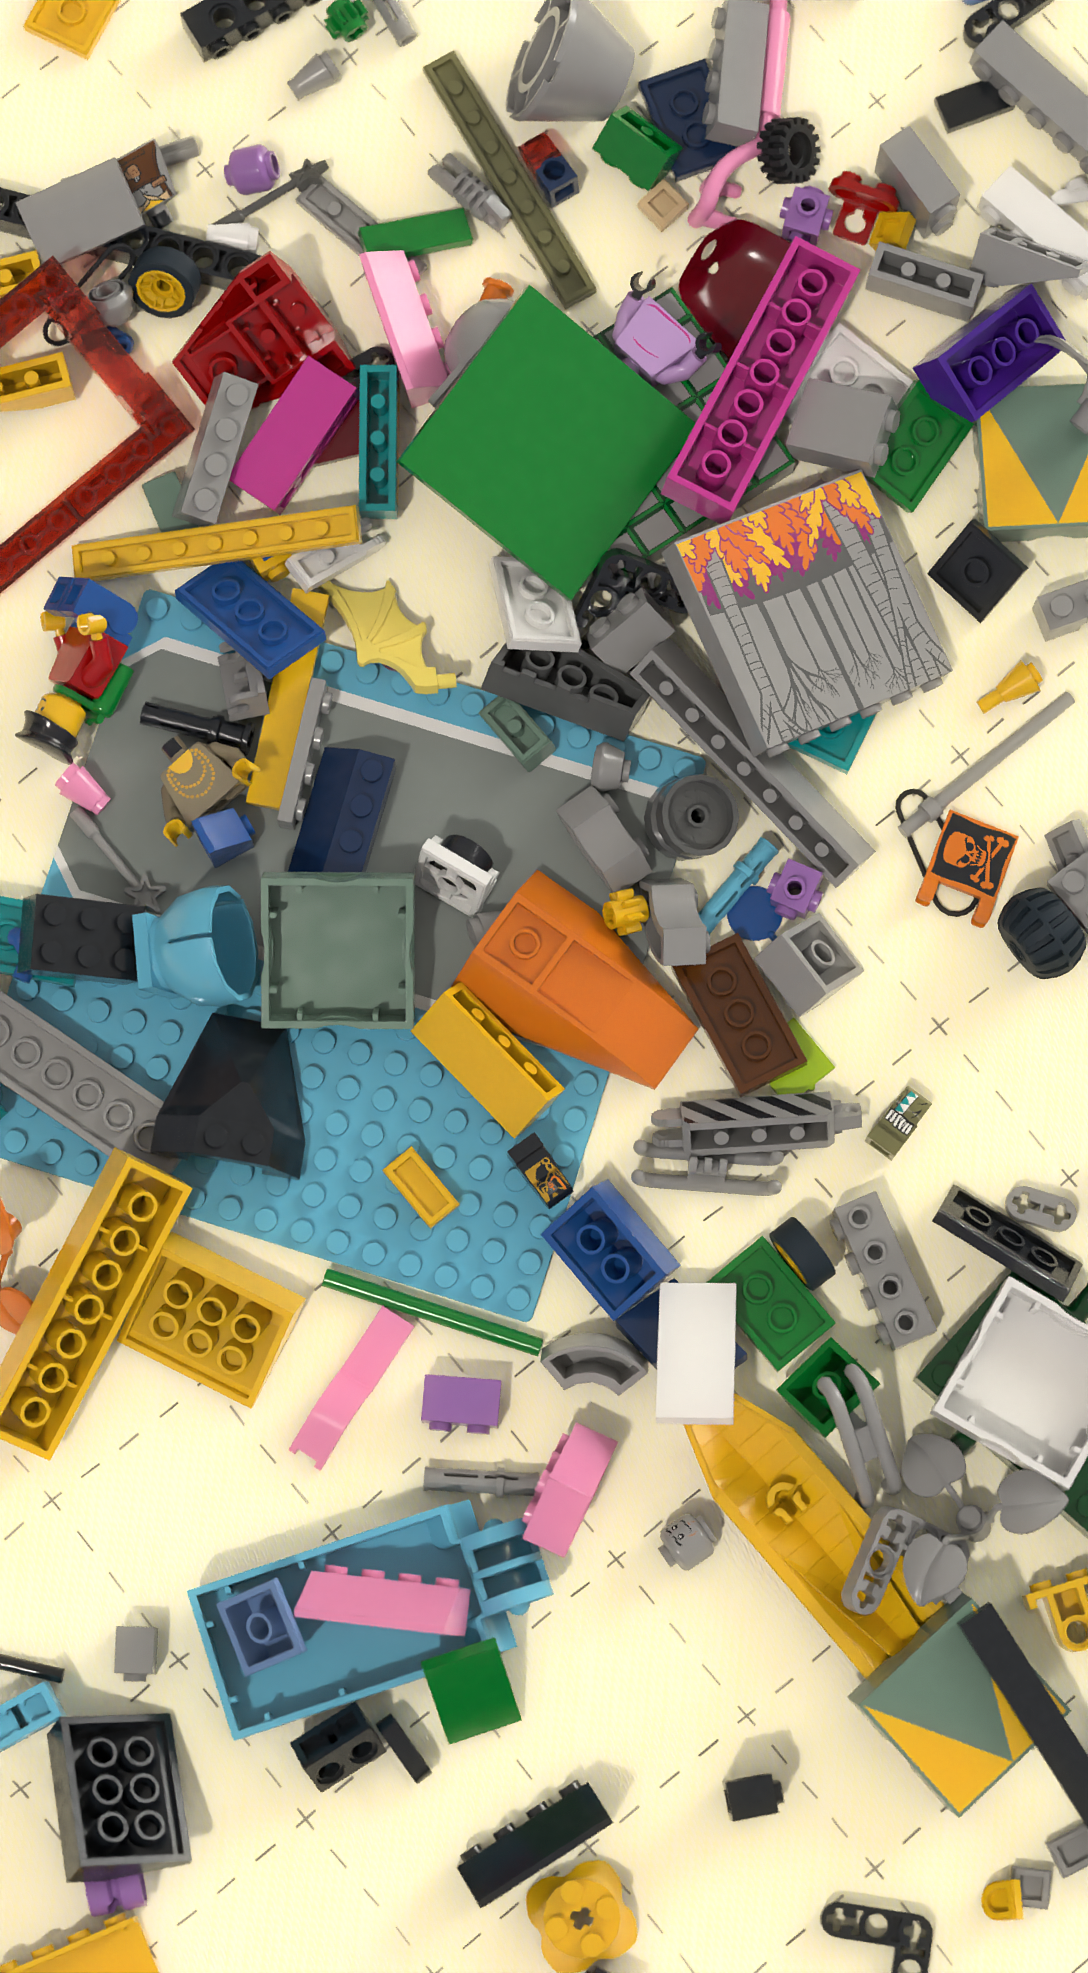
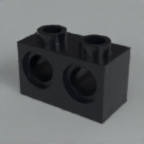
M356 1701L290 1742L303 1770L321 1793L387 1752L374 1726Z
M771 1773L722 1781L729 1820L732 1822L779 1813L778 1804L784 1803L781 1782L778 1779L773 1780Z

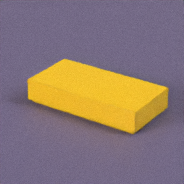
M412 1146L382 1170L430 1229L460 1206L458 1201Z

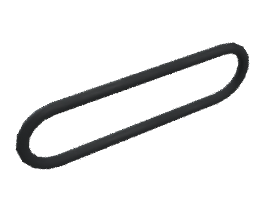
M117 243L106 249L43 325V337L48 344L53 346L68 344L93 316L88 312L69 336L61 341H54L48 335V328L53 320L112 251L124 249L129 253L130 262L117 279L123 280L133 268L136 259L134 250L124 243Z

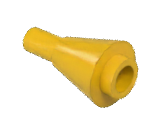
M1020 660L996 686L995 690L976 701L983 714H985L1002 702L1006 703L1041 691L1038 684L1043 679L1032 662L1025 665Z

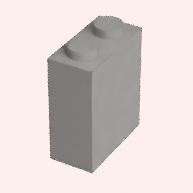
M909 125L880 144L874 172L882 183L896 189L895 195L900 202V208L903 212H910L916 219L914 227L922 238L926 239L933 233L935 236L943 234L953 225L960 193Z
M809 378L785 444L794 460L847 472L862 469L865 476L875 478L879 466H883L887 460V442L891 432L895 433L898 428L900 412L897 410L892 396Z

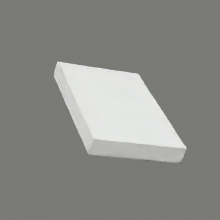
M492 556L489 568L507 649L578 652L582 643L572 601H567L514 557Z

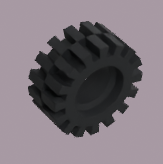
M801 117L771 119V122H767L764 125L766 131L760 132L759 137L763 139V142H757V149H761L762 155H757L758 162L764 163L760 169L762 173H767L765 178L768 181H773V184L808 182L811 179L810 176L815 175L817 170L813 165H819L820 163L816 153H821V146H816V142L820 140L819 135L812 134L816 128L813 124H808V119Z

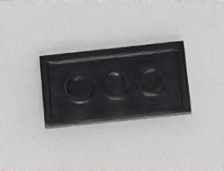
M954 1184L932 1222L1061 1302H1064L1070 1293L1083 1265L1081 1264L1082 1262Z

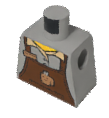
M153 137L117 158V161L141 215L146 213L153 227L162 229L174 221L164 202L175 196L176 191L159 145Z

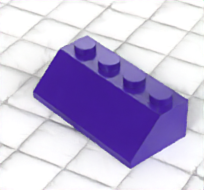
M1030 283L1005 293L913 366L912 369L932 400L968 421L974 422L1061 352V350L1048 344L1035 343L1034 341L1037 337L1053 335L1065 341L1066 339L1034 286Z

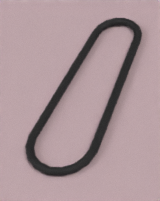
M909 789L899 795L896 800L895 809L900 823L905 821L901 810L902 800L911 794L919 795L925 800L928 798L925 792L919 789ZM938 817L936 821L942 830L944 823L941 817ZM910 835L907 840L924 878L926 869L913 837ZM936 893L933 898V902L939 911L953 917L967 915L974 910L979 899L974 897L969 907L956 912L943 907Z

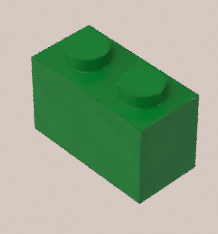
M626 105L610 115L591 149L600 155L604 163L611 167H617L626 174L632 184L650 191L667 177L683 147Z

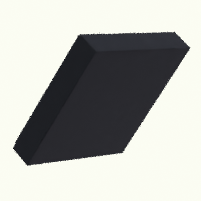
M974 518L928 571L927 575L979 623H982L1029 567Z

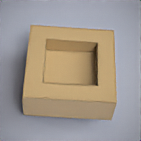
M665 179L637 202V208L661 232L685 213L689 206Z

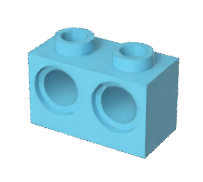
M43 1681L0 1705V1753L55 1723L60 1717L67 1716L49 1681Z

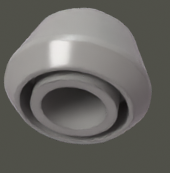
M118 279L101 282L88 292L85 300L86 309L101 324L109 325L110 327L120 326L128 320L133 311V289L128 283Z
M607 742L596 746L592 765L591 785L599 793L619 789L621 782H628L631 768V760L624 759L625 752Z

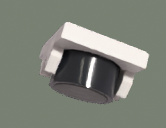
M435 835L432 839L428 838L422 846L414 873L415 885L473 918L474 913L481 912L486 898L497 882L496 878L499 872L492 868L493 861L490 855L473 840L460 835H449L443 841V839Z

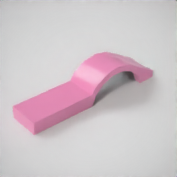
M382 1306L340 1371L313 1407L288 1450L294 1454L298 1450L302 1451L317 1461L314 1467L321 1471L332 1455L345 1429L368 1396L374 1391L415 1327Z

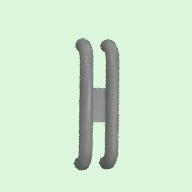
M642 1139L636 1140L633 1145V1150L640 1156L688 1161L687 1176L649 1173L636 1169L631 1174V1180L638 1186L752 1196L777 1195L782 1190L781 1182L776 1179L771 1181H753L725 1178L727 1164L775 1166L784 1160L782 1151L689 1156L684 1153L683 1147L660 1148Z
M849 1364L844 1372L858 1394L866 1422L854 1411L849 1415L840 1391L830 1378L821 1377L817 1382V1387L823 1393L831 1408L858 1491L854 1499L861 1508L868 1509L874 1505L875 1495L865 1466L866 1462L878 1457L885 1477L881 1482V1487L888 1495L895 1496L899 1494L902 1490V1482L872 1388L863 1371L857 1365Z

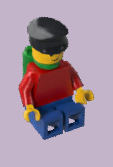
M59 576L43 608L45 612L40 614L42 630L44 632L55 631L56 637H53L58 654L48 676L49 681L54 683L52 688L54 693L44 694L35 712L30 710L24 711V727L20 732L15 733V737L43 751L52 758L71 765L73 763L71 752L78 745L76 737L83 723L85 722L89 726H92L93 723L98 725L104 721V718H111L134 674V670L120 662L133 638L128 633L132 632L136 627L138 615L132 604L89 578ZM65 617L74 618L71 626L65 633Z

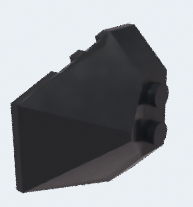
M212 1013L156 1116L150 1154L188 1160L191 1155L259 1167L262 1168V1174L299 1180L306 1142L287 1028H261L260 1021Z

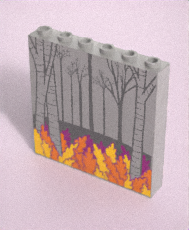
M862 469L674 542L661 553L753 757L766 752L769 758L777 756L789 750L788 743L798 739L800 745L808 743L821 736L820 729L828 726L831 732L841 729L852 723L851 716L860 713L862 719L882 711L881 704L889 700L893 706L911 699L913 697L911 691L920 687L923 693L929 692L943 685L944 683L941 678L953 671Z

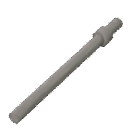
M1067 691L1064 692L934 798L931 796L926 798L918 805L919 810L897 827L899 832L905 838H908L926 822L932 823L944 813L943 809L1071 707L1075 703L1073 696Z

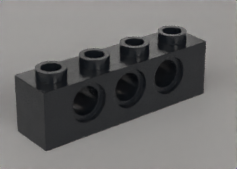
M202 0L179 14L182 28L203 62H206L211 58L219 59L225 56L234 45L243 40L248 42L257 38L266 27L273 23L281 24L287 21L296 10L305 5L307 7L313 6L321 0ZM253 2L264 4L259 10L247 8ZM229 19L233 21V23L226 28H221L216 25L220 20Z

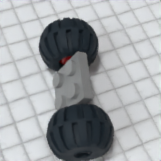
M1088 851L1047 880V887L1050 890L1039 887L1022 891L1011 897L999 915L997 924L1001 937L1019 963L1036 978H1057L1070 972L1081 960L1086 949V938L1083 930L1088 934Z

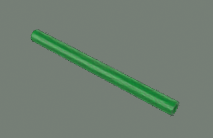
M327 1268L322 1282L323 1287L538 1357L544 1340L543 1338Z

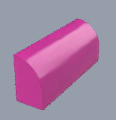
M308 356L233 467L229 481L278 515H281L360 398V391Z

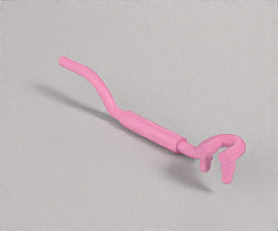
M770 0L758 133L752 141L740 145L719 160L700 184V199L687 217L688 224L693 228L698 229L704 226L717 229L737 219L715 210L719 197L726 196L737 199L741 196L742 187L738 184L726 182V180L741 165L757 158V155H762L761 149H757V142H763L759 134L761 131H766L764 125L767 122H771V119L780 118L791 17L790 13L787 12L788 0Z

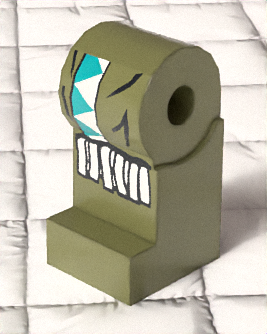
M907 1086L867 1135L865 1142L892 1161L918 1127L917 1124L933 1103L910 1086Z

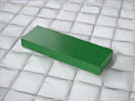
M464 208L359 227L358 231L363 252L403 250L406 258L471 246L473 242Z

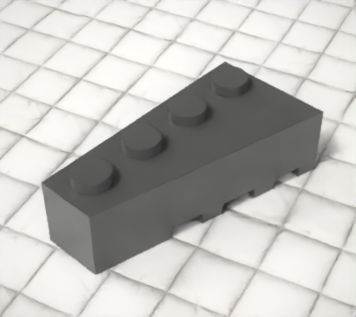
M506 643L491 661L481 686V690L621 741L626 740L641 719L651 696L639 683L581 649L578 652L507 649Z

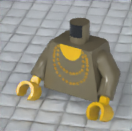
M179 736L170 739L161 749L172 763L160 775L164 783L161 788L163 812L166 821L163 830L164 836L175 847L178 846L177 838L180 834L183 833L190 839L193 833L186 826V823L189 827H193L191 821L220 812L252 784L248 779L249 773L255 771L259 774L261 768L249 761L238 748L219 742L207 745L198 741L188 748Z

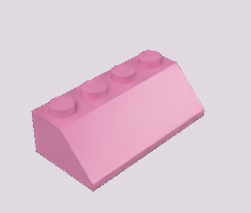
M403 250L361 253L359 256L411 408L429 403V398L451 372L446 362H442L438 351L444 347L438 327L431 329L427 319L428 315L433 314L426 293L419 295L415 282L421 281L414 260L407 262Z
M325 1565L324 1572L311 1571L294 1609V1617L465 1636L471 1589L458 1588L459 1580L436 1577L435 1585L421 1584L422 1576L399 1573L398 1581L384 1579L385 1571L362 1569L360 1577L347 1575L348 1567Z

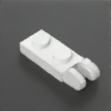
M368 517L360 520L361 535L366 534L373 526L372 521ZM378 535L362 545L356 544L300 552L289 557L286 560L285 566L304 592L308 593L364 561L365 558L382 549L387 541L383 536Z

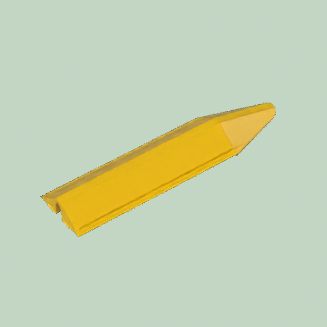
M734 1393L733 1425L683 1424L713 1500L865 1679L886 1659L901 1651L913 1639L919 1628L944 1605L942 1601L936 1605L931 1601L923 1607L916 1604L904 1580V1557L901 1554L882 1600L874 1612L863 1615L850 1611L844 1606L841 1596L842 1589L872 1519L794 1428ZM880 1538L878 1543L889 1545L890 1542ZM876 1550L870 1557V1567L872 1570H877L883 1563L881 1550ZM864 1575L863 1579L873 1582L874 1577ZM859 1590L857 1598L864 1601L866 1594Z

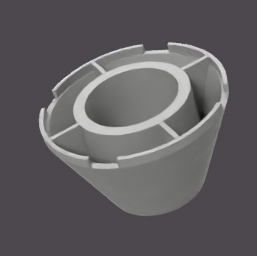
M545 0L533 20L539 23L531 41H523L512 70L506 96V111L513 114L509 118L515 121L603 122L613 113L625 92L634 65V48L590 0Z

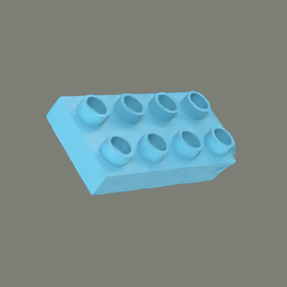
M470 1499L454 1504H446L187 1590L233 1741H238L423 1679L425 1675L421 1661L495 1637L500 1652L518 1647L506 1611H510L513 1615L521 1616L527 1613L530 1603L554 1595L539 1546L522 1539L528 1524L522 1522V1518L505 1523L500 1519L493 1518L486 1521L483 1530L480 1531ZM325 1565L348 1567L347 1575L360 1577L362 1569L385 1571L384 1579L398 1581L399 1573L422 1576L421 1584L435 1585L436 1577L459 1580L458 1588L471 1589L465 1636L294 1617V1609L311 1571L324 1572ZM278 1577L307 1651L245 1677L216 1604Z

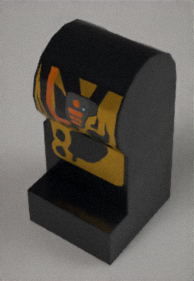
M535 1132L507 1151L508 1159L548 1209H551L574 1192Z

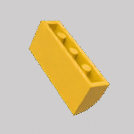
M462 982L443 992L413 1029H411L412 1034L514 1139L533 1124L565 1090Z

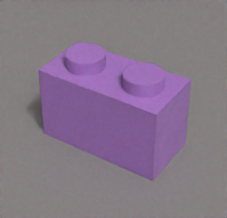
M425 1374L421 1414L422 1423H429V1430L451 1432L452 1425L467 1426V1433L489 1435L490 1428L498 1429L501 1380Z

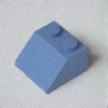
M278 1577L216 1604L245 1677L307 1651Z

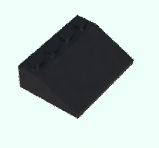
M171 1713L60 1717L47 1733V1742L66 1883L107 1881L190 1864L192 1862V1854Z

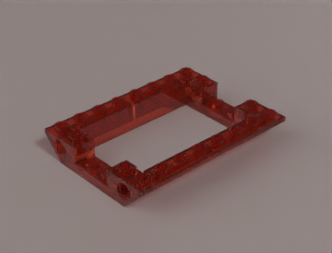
M51 256L0 299V348L45 312L138 426L0 541V593L195 430L149 372L144 373L99 319L98 316L101 313L54 256Z

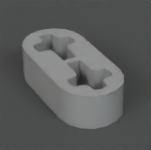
M1016 1187L1005 1199L1004 1207L1010 1218L1051 1232L1060 1233L1066 1231L1076 1220L1077 1211L1075 1205L1069 1199L1032 1187ZM1022 1194L1028 1196L1027 1202L1029 1204L1039 1207L1038 1210L1027 1208L1021 1214L1017 1212L1018 1206L1013 1204L1012 1200L1019 1199ZM1058 1205L1064 1207L1063 1213L1069 1215V1219H1063L1059 1225L1053 1223L1054 1216L1043 1213L1044 1208L1055 1210Z

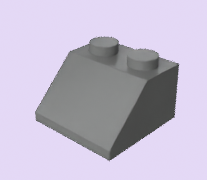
M820 912L780 934L754 958L761 967L763 974L771 980L784 997L786 1004L794 1010L799 1018L821 1005L864 972V969Z

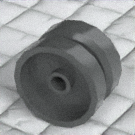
M704 774L685 776L666 783L656 789L647 802L644 815L646 834L653 846L668 858L686 861L713 855L727 847L735 836L739 822L738 805L730 789L717 778Z

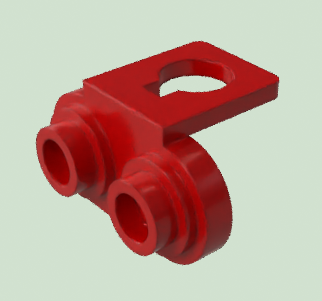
M843 171L841 176L831 179L828 187L832 195L844 200L833 229V235L865 246L878 213L897 212L900 202L895 195L896 189L892 186L877 183L875 188L862 184V178L858 174ZM856 209L864 211L862 218L865 221V228L858 233L848 231L844 224L845 219L850 215H854Z

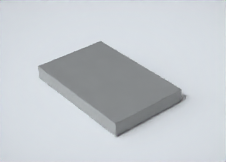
M115 157L15 202L46 271L146 226Z

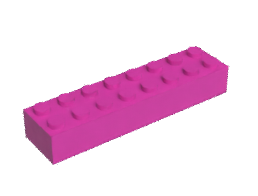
M795 236L669 472L660 494L718 524L731 520L852 290L861 269Z

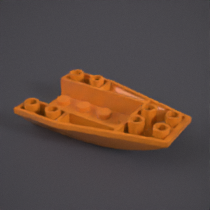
M538 869L513 895L472 951L451 986L453 987L462 982L511 1034L653 1090L658 1087L699 1030L617 933L606 926L603 917Z

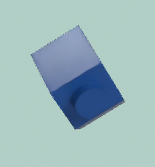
M234 808L199 817L191 821L198 839L215 868L254 848L250 837L255 835L256 832L246 814L239 817Z

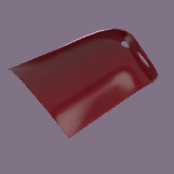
M743 219L733 220L710 232L694 252L679 279L681 300L704 331L713 332L712 340L715 343L722 344L721 350L729 359L791 245L790 242L766 228ZM716 240V246L712 253L706 259H702L701 256L705 247L711 241ZM717 262V272L714 274L708 271L709 268Z

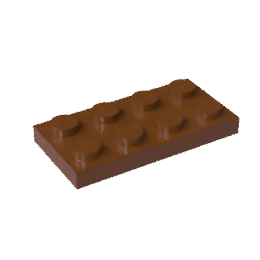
M738 933L711 945L709 953H706V964L671 966L675 978L740 1098L807 1065L808 1061Z

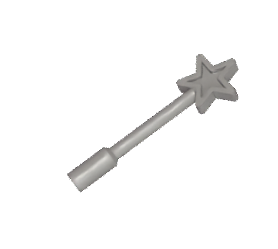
M80 806L72 811L69 816L88 839L94 840L131 885V887L124 889V893L135 900L134 905L145 906L155 914H159L160 908L156 899L166 892V887L151 886L145 873L139 882L99 833L100 829Z

